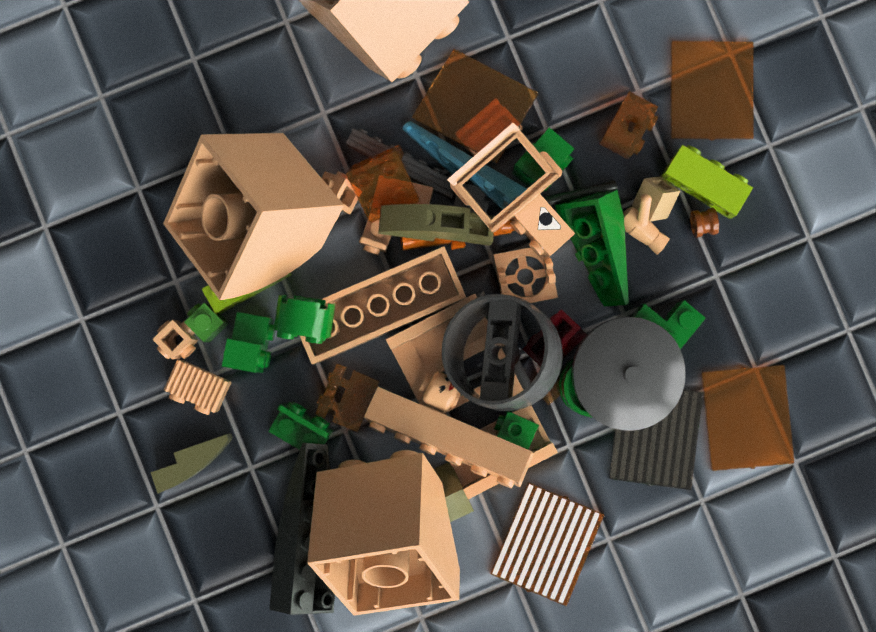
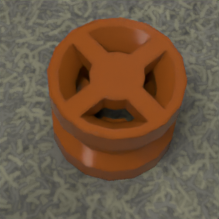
M714 207L708 208L705 212L691 211L690 223L695 238L702 237L705 233L711 235L719 233V219Z

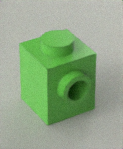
M208 303L196 304L187 313L189 318L184 322L203 342H211L229 324L221 314H216Z

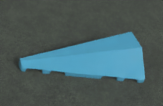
M411 121L403 126V130L452 175L473 158ZM487 165L470 178L478 188L502 209L506 208L527 190V188Z

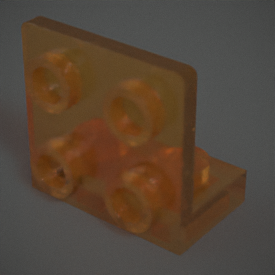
M400 145L354 164L346 172L349 182L371 223L380 219V208L382 205L416 204L420 200L402 162L404 153Z

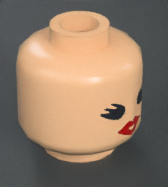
M439 371L434 373L432 378L426 376L419 390L424 393L422 397L423 403L441 412H446L449 408L453 410L461 395L452 385L447 375Z

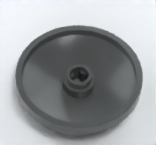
M615 318L596 326L579 344L572 362V385L581 406L598 422L618 430H641L660 422L677 405L685 385V362L678 344L661 326L642 318Z

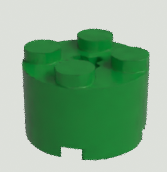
M278 295L274 323L277 337L294 339V337L305 336L306 342L322 344L323 341H326V338H331L336 303L330 302L328 306H325L326 300L294 295V299L288 298L286 300L287 295Z

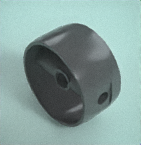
M491 294L470 301L454 315L443 337L442 362L448 379L466 399L489 409L513 411L535 404L552 389L562 367V344L554 324L539 308L516 296ZM522 308L529 310L539 322L544 336L545 352L541 368L535 379L526 389L513 396L515 366L520 358L518 337ZM488 315L479 396L466 377L463 356L466 341L471 331ZM506 346L507 355L499 360L498 352L502 347Z

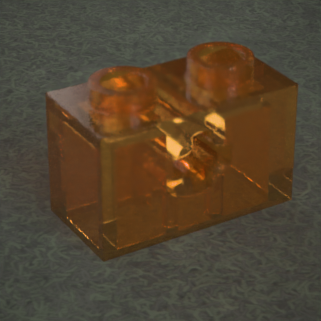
M629 91L603 136L600 145L626 159H629L633 153L638 155L645 143V140L642 139L646 129L651 131L658 119V116L654 115L658 106ZM630 122L635 123L632 132L627 130Z

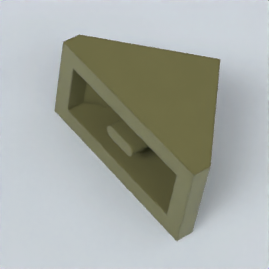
M450 462L435 468L434 471L443 484L450 522L473 512L472 505Z

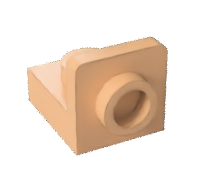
M370 212L359 243L364 245L363 250L375 255H379L380 251L386 253L392 236L378 234L380 216Z

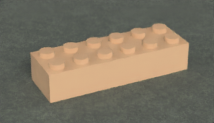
M443 246L323 298L322 300H326L325 306H328L330 302L336 303L331 338H326V341H323L322 344L306 342L305 336H300L311 364H317L454 305L467 297L448 253Z

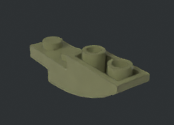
M432 204L382 205L380 208L378 234L434 241L435 238L490 246L493 243L494 232L490 231L477 213L470 212L471 208Z

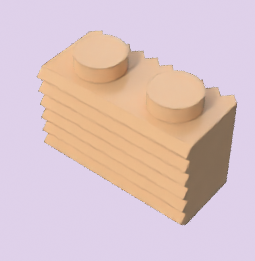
M177 359L164 391L170 393V399L184 404L185 400L194 403L195 410L209 415L210 412L215 413L220 410L231 381L184 360Z

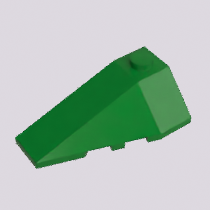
M618 191L594 193L555 205L557 214L575 233L570 238L577 250L575 256L579 262L582 260L589 272L588 279L603 306L629 304L624 214Z

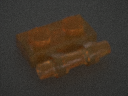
M336 363L333 373L330 372L327 377L329 382L323 396H319L317 401L319 406L315 414L325 418L330 408L336 411L332 422L358 432L379 381L357 371H353L350 380L343 378L347 367ZM342 386L346 390L341 402L338 403L333 398L338 387Z

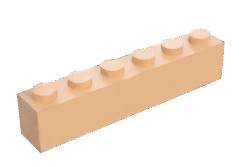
M380 387L377 388L364 416L370 423L369 428L384 434L385 430L395 434V439L405 444H409L410 441L420 444L419 449L428 454L435 455L436 452L446 455L445 460L454 465L460 466L461 462L471 466L470 471L480 476L486 477L487 473L497 477V483L508 488H512L513 485L521 486L533 458L532 451Z

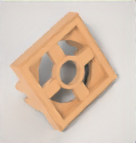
M531 247L493 255L501 294L516 296L529 303L558 298L555 285L556 276L553 272V262L550 256L545 257L543 254L539 256ZM526 256L537 259L544 269L533 270L527 266ZM517 258L519 268L514 275L506 276L505 271L508 265ZM522 269H528L533 274L532 282L527 285L521 284L517 278L518 272ZM546 277L543 288L533 295L532 285L535 280ZM517 283L520 287H523L525 297L514 294L508 288V284Z

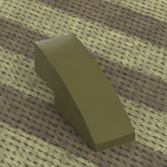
M229 433L174 452L176 464L150 472L157 494L183 483L202 471L226 448L233 438L232 434Z

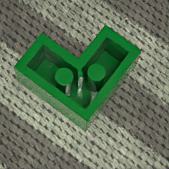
M550 127L535 144L533 143V146L539 153L547 152L562 171L574 159L570 156L574 148ZM528 151L518 160L512 171V174L528 188L546 173Z
M685 300L677 302L664 319L646 304L640 305L631 315V317L646 319L661 326L673 337L680 349L706 319Z
M237 312L232 339L226 340L221 367L263 373L264 368L269 367L271 352L267 351L269 340L273 341L276 333L273 319Z

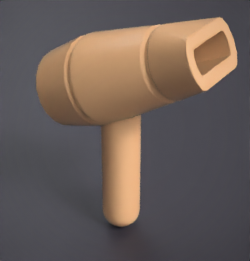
M643 194L640 198L639 210L630 207L623 212L625 231L630 236L647 245L658 255L670 238L659 232L657 227L648 220L652 198L649 194Z

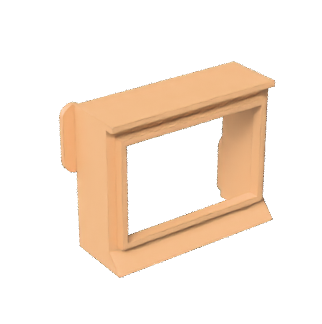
M512 123L447 180L450 182L451 189L465 205L472 207L491 232H496L562 175V170L547 152L539 153L517 125ZM517 138L546 173L491 219L463 184Z

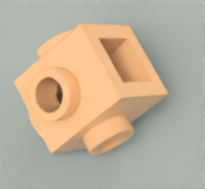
M325 171L322 176L323 181L344 204L341 212L350 215L363 190L351 182L352 178L338 171L335 175Z
M178 320L166 321L157 330L158 334L152 339L158 345L157 350L167 359H180L181 357L186 359L196 349L194 345L199 340L194 336L195 333L184 323L185 320L182 323ZM178 335L184 339L179 345L175 341Z

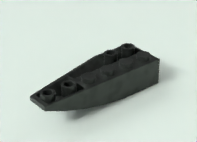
M302 443L285 496L278 528L269 610L289 615L334 613L335 594L307 563L316 474L320 471L330 470L328 445Z

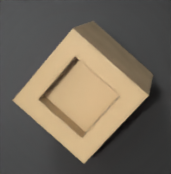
M662 176L646 178L641 184L632 207L639 210L641 196L649 194L652 201L648 220L667 219L680 190Z

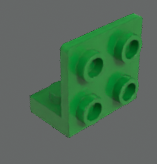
M294 401L279 405L277 410L280 413L268 431L299 450L302 443L325 445L333 432L332 429L328 428L330 425L328 421L317 415L313 416V418L305 414L307 409Z

